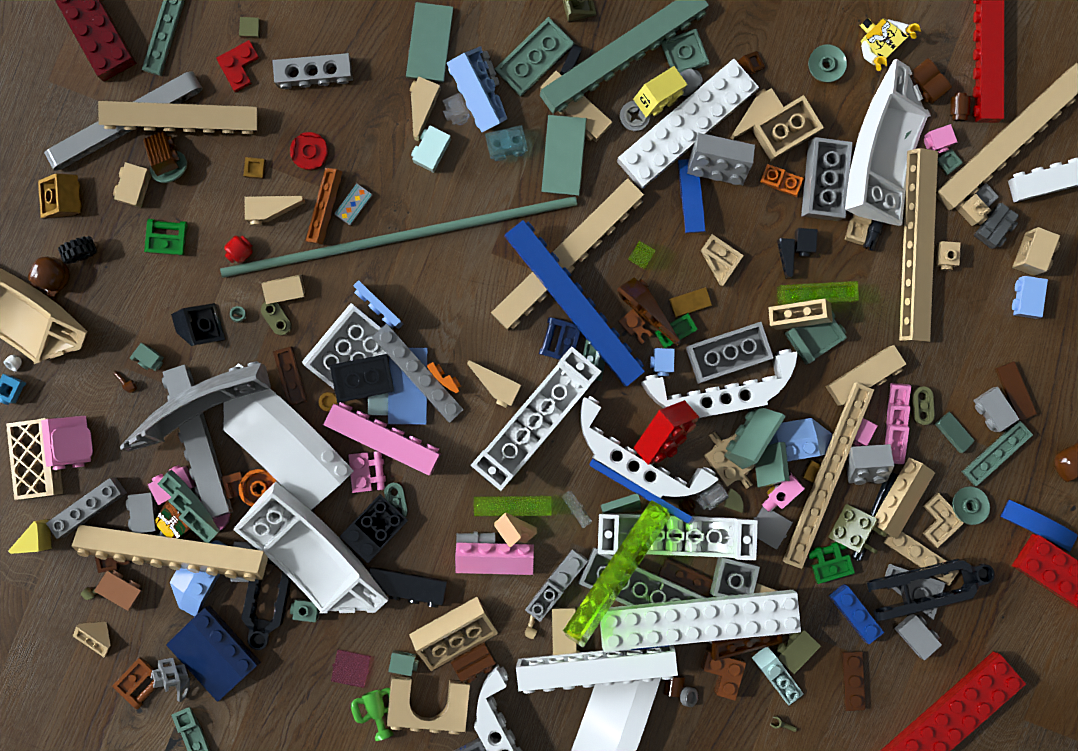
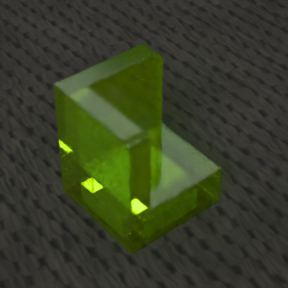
M639 241L628 260L645 269L656 250Z

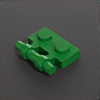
M834 542L830 546L816 547L813 551H809V559L817 558L818 563L811 565L817 584L855 574L850 555L842 556L840 552L847 549L846 546ZM834 554L835 558L825 561L823 555Z

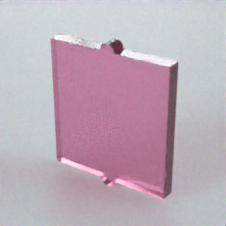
M338 649L335 663L332 664L334 668L331 681L364 688L367 674H369L368 667L371 656Z

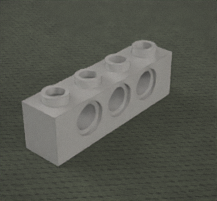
M349 53L272 60L274 83L280 89H290L292 86L297 85L301 88L310 87V84L327 86L331 82L347 84L348 81H353ZM330 67L337 68L334 74L327 73ZM311 69H318L316 75H309ZM292 71H299L296 77H290Z
M116 477L109 478L46 524L56 539L64 538L76 530L79 525L86 523L127 494V492Z

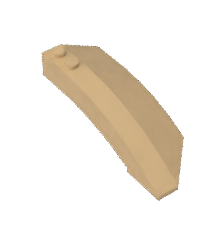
M0 268V338L18 349L34 361V364L82 348L88 331L48 296Z

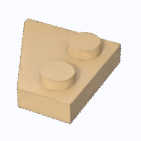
M713 234L701 249V253L721 286L725 284L744 256Z

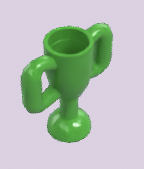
M390 688L368 692L362 695V698L354 699L351 703L352 714L357 723L362 724L371 718L375 719L378 728L375 741L384 740L394 735L390 729H386L382 718L385 713H388V707H384L382 697L387 694L389 698ZM358 704H364L367 714L364 717L361 716Z

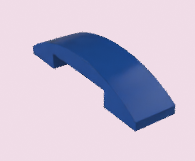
M1008 500L1000 516L1017 526L1042 536L1052 542V544L1068 552L1071 551L1078 537V534L1059 523L1011 500Z

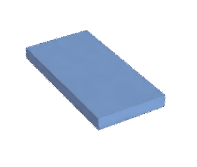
M409 348L427 368L428 348ZM389 357L394 392L388 393V424L427 425V398Z

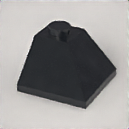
M215 303L182 308L171 314L176 333L191 346L225 340Z

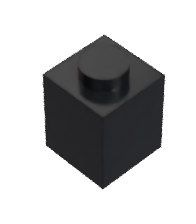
M798 228L795 230V253L799 254V257H810V255L816 253L818 229Z

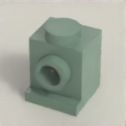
M140 343L130 357L133 361L139 360L138 364L144 369L148 370L150 368L154 371L160 369L164 358L145 343Z

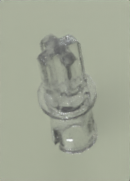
M568 491L562 496L571 510V515L574 514L582 528L592 522L583 509L584 505L579 503L572 491Z

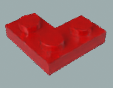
M250 40L216 58L235 93L252 84L243 68L259 59Z

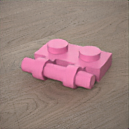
M374 452V460H369V453L349 454V465L354 470L351 473L352 493L372 491V483H377V490L385 489L384 482H386V476L383 474L384 459H382L381 452ZM375 465L376 477H371L370 466Z

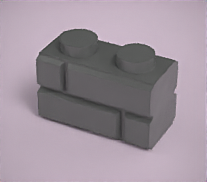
M999 203L988 215L989 218L982 223L974 234V237L991 249L997 246L1001 247L1007 239L1005 237L1007 232H1012L1018 224L1016 220L1019 215L1003 203Z

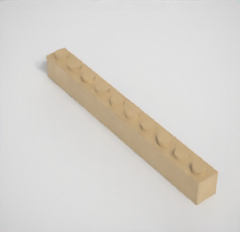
M1078 63L1074 64L936 191L937 199L949 211L953 208H960L965 203V197L968 195L970 197L979 190L977 187L982 182L984 184L993 177L992 172L1001 170L1007 164L1005 162L1006 159L1015 157L1021 151L1019 149L1020 146L1029 144L1035 138L1033 136L1034 133L1037 131L1039 133L1048 126L1047 121L1056 119L1062 113L1061 108L1070 106L1076 100L1074 96L1078 94Z
M923 148L907 151L899 341L930 342L938 151Z
M628 178L553 251L560 260L557 263L561 268L565 267L571 274L575 269L574 265L578 261L583 262L589 256L587 252L591 248L595 250L603 242L601 238L605 234L609 236L616 229L614 225L618 221L622 223L629 216L627 212L632 208L637 209L643 201L641 199L644 194ZM532 272L491 314L507 330L510 328L514 329L520 324L521 321L519 319L524 314L528 316L535 309L533 305L537 301L541 303L548 296L546 293L548 290Z
M85 525L78 526L72 543V547L77 551V554L83 557L93 555L103 560L113 558L118 562H125L127 560L138 565L148 563L158 568L168 566L173 570H180L182 568L193 573L203 571L213 576L223 574L229 578L243 577L248 581L262 580L268 561L265 552L260 550Z

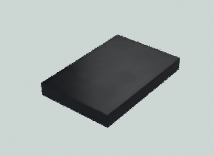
M387 354L329 365L337 403L394 392Z

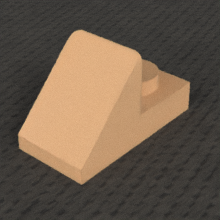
M506 512L494 523V526L509 547H512L518 540L526 544L537 534V527Z

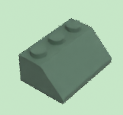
M760 406L754 410L750 409L745 416L746 421L744 425L741 424L735 432L737 436L726 446L727 452L724 456L741 469L756 464L786 416Z

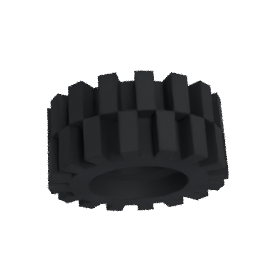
M90 236L70 240V242H65L64 245L58 247L64 264L80 262L97 253L93 239Z

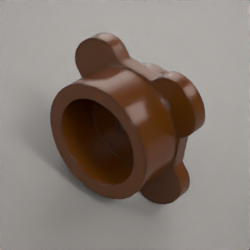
M682 496L683 500L678 503L679 509L686 514H690V516H694V509L696 508L694 500L688 498V496Z

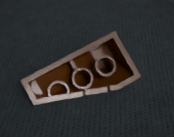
M632 278L617 289L621 300L679 347L681 344L680 340L650 293L648 284L642 279L638 281L636 278Z

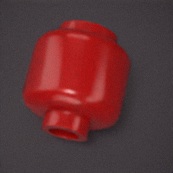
M236 235L224 246L227 252L225 257L231 263L236 261L242 264L252 255L253 245L243 235L241 237Z

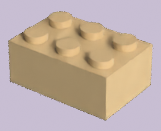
M803 95L754 124L751 130L770 161H773L818 134L824 127Z

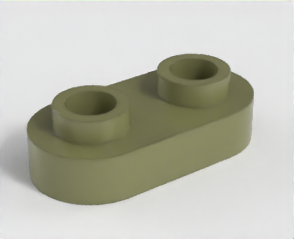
M265 301L261 306V313L273 332L281 336L288 334L291 331L292 324L277 302L266 304ZM269 306L273 307L272 313H268L267 311ZM280 322L284 323L282 329L278 328V323Z
M918 387L912 394L913 417L916 423L928 425L934 419L933 392L928 387ZM920 393H923L925 396L923 400L919 398ZM921 412H924L926 415L924 419L920 417Z

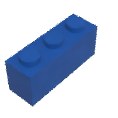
M841 585L828 595L865 643L871 644L884 633L847 585Z

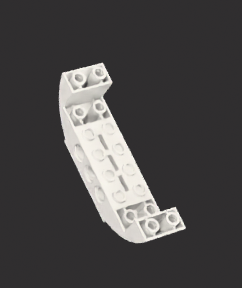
M791 349L776 352L777 356H774L772 359L775 376L762 378V382L759 383L757 379L743 382L744 386L734 383L725 385L723 390H720L718 386L705 389L706 393L702 394L700 390L688 392L686 397H682L681 394L668 396V400L663 377L658 378V374L646 376L645 381H642L641 385L653 401L662 408L685 400L699 418L768 405L767 401L777 395L788 382L796 364L797 352L791 353ZM741 391L746 393L745 400L740 398ZM723 394L726 395L728 398L726 404H723L721 402V396ZM703 398L709 401L707 408L702 406Z
M591 396L588 399L583 398L580 410V423L587 445L594 454L592 458L659 498L662 496L680 497L696 494L718 481V478L715 477L716 473L707 467H703V469L697 468L687 484V482L679 477L671 478L669 476L670 472L666 469L653 467L654 463L647 465L642 458L640 459L636 456L637 452L628 446L625 449L619 446L621 442L613 437L607 439L603 436L604 432L595 426L592 429L589 428L601 407L598 406L599 401ZM616 450L621 453L619 461L612 459V453ZM631 461L637 463L635 471H630L628 468ZM648 471H652L654 474V478L651 481L645 479V474Z
M496 664L494 669L490 671L482 685L474 728L486 751H502L504 749L508 751H522L520 746L516 747L514 741L516 739L511 729H506V720L502 712L498 713L496 710L497 703L493 694L506 688L508 680L505 668H500L499 664ZM498 732L500 733V736L495 737L492 735V733Z

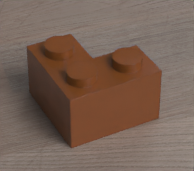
M706 649L701 668L703 671L718 675L714 689L715 694L735 701L746 662L733 656L714 661L711 658L712 650Z

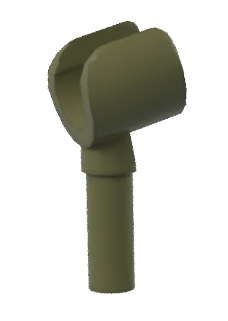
M89 587L81 592V596L85 600H91L98 594Z
M773 716V718L779 720L778 725L770 723L773 728L782 727L796 732L797 727L781 721L779 716Z

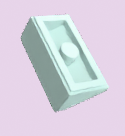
M388 393L368 397V415H388Z

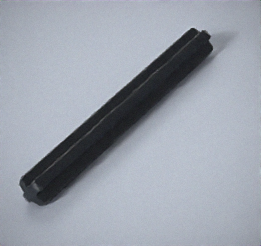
M891 472L888 480L882 483L869 515L875 517L898 477L896 473ZM871 531L866 541L867 545H869L874 531ZM863 548L861 554L854 551L852 558L862 561L867 549Z

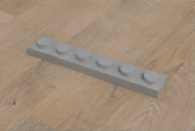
M385 324L372 336L449 423L464 410L388 324Z

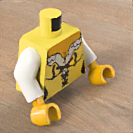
M867 18L860 25L867 33L861 40L864 59L876 65L877 71H881V64L887 66L886 58L908 37L907 34H910L912 39L917 37L914 31L921 32L920 26L916 23L908 25L889 19H882L875 25Z

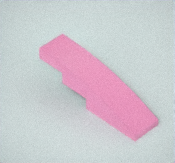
M890 384L885 445H891L895 464L905 463L909 435L910 384Z

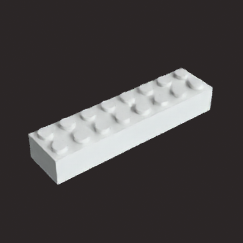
M733 59L620 155L617 163L636 185L643 190L693 147L698 133L708 134L754 95L759 88L758 85Z
M674 645L643 650L626 649L606 652L601 650L518 659L516 666L518 690L526 694L534 693L538 689L548 692L558 687L568 690L578 685L588 688L598 683L609 686L618 681L629 684L638 679L649 682L658 677H662L663 680L673 679L674 676H678Z

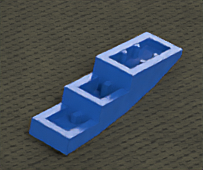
M689 159L678 160L685 234L705 232L700 177L687 174Z

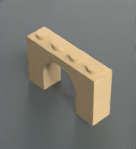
M391 676L387 726H391L393 730H402V727L416 732H420L422 729H430L429 732L441 733V730L449 731L450 734L465 732L470 690L469 683L466 681L462 683L461 681L449 680L447 704L443 711L434 717H422L416 714L410 706L411 677Z

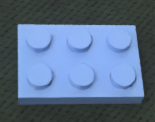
M358 280L353 285L357 289L354 293L364 302L368 300L370 302L368 306L377 315L382 313L385 316L382 320L392 329L394 327L400 329L403 323Z

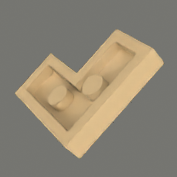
M936 493L923 506L936 519L923 532L924 536L936 548L964 524L957 518L953 508L939 493Z

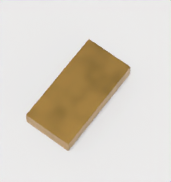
M706 287L669 299L675 317L712 306Z

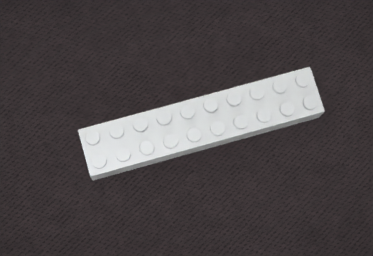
M794 590L599 608L601 640L604 652L801 632L798 594Z

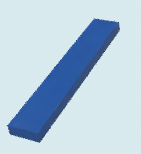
M591 460L589 465L595 470L685 523L692 525L694 521L692 516L598 461Z

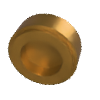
M323 393L319 398V406L324 411L330 412L333 404L338 405L333 393Z

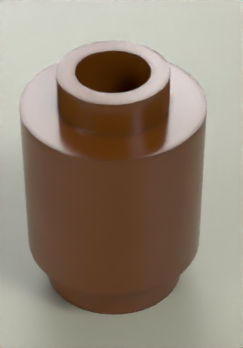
M955 93V96L951 97L950 116H952V121L968 120V116H970V97L967 96V93Z

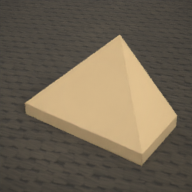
M107 622L83 623L76 626L73 637L105 658L111 646Z

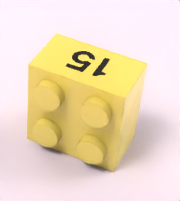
M675 66L644 84L633 100L645 117L651 114L656 116L663 110L664 106L670 107L676 103L677 98L684 94L683 89L688 84Z

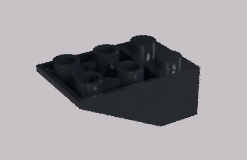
M379 494L340 535V538L369 563L408 520Z

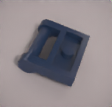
M548 317L547 332L542 349L540 348L538 354L560 360L571 346L576 349L580 330L573 323ZM560 326L562 328L555 352L549 351L555 328Z

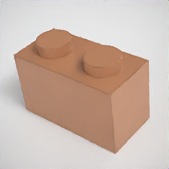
M115 570L112 573L106 571L94 592L125 610L131 611L143 592L139 589L140 585L132 580L129 583L122 580L123 575Z

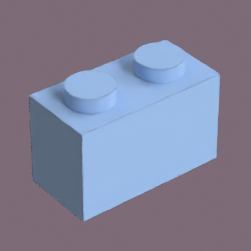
M1023 276L1016 281L1015 291H1017L1016 299L1012 303V310H1014L1015 316L1034 319L1043 317L1048 279Z

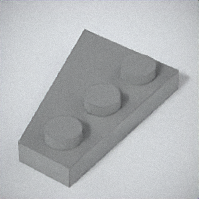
M889 564L885 576L909 570ZM922 578L910 581L911 583L907 584L910 598L913 600L942 593L946 583L933 578ZM899 586L892 588L899 595H901ZM938 607L922 612L934 620Z

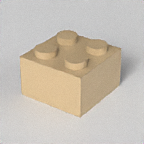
M1039 227L1026 232L1012 268L1032 276L1047 272L1053 264L1051 259L1053 253L1059 248L1060 242L1058 240L1060 235Z

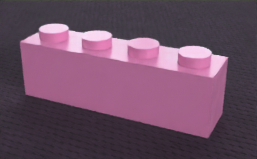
M456 543V573L533 575L534 545L514 544L512 547H509L507 544Z

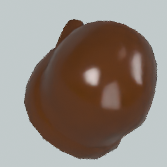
M48 256L36 259L28 273V280L31 281L30 285L50 299H53L55 294L66 286L70 277L69 268L63 261Z
M1078 442L1058 452L1054 459V467L1058 475L1065 482L1078 477Z

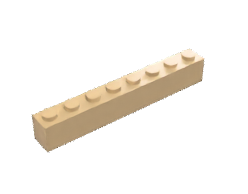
M98 101L99 125H104V129H116V125L124 126L125 130H136V126H144V130H156V127H164V131H175V128H183L184 132H195V128H203V132L214 133L215 129H222V133H234V130H242V134H253V130H258V107Z

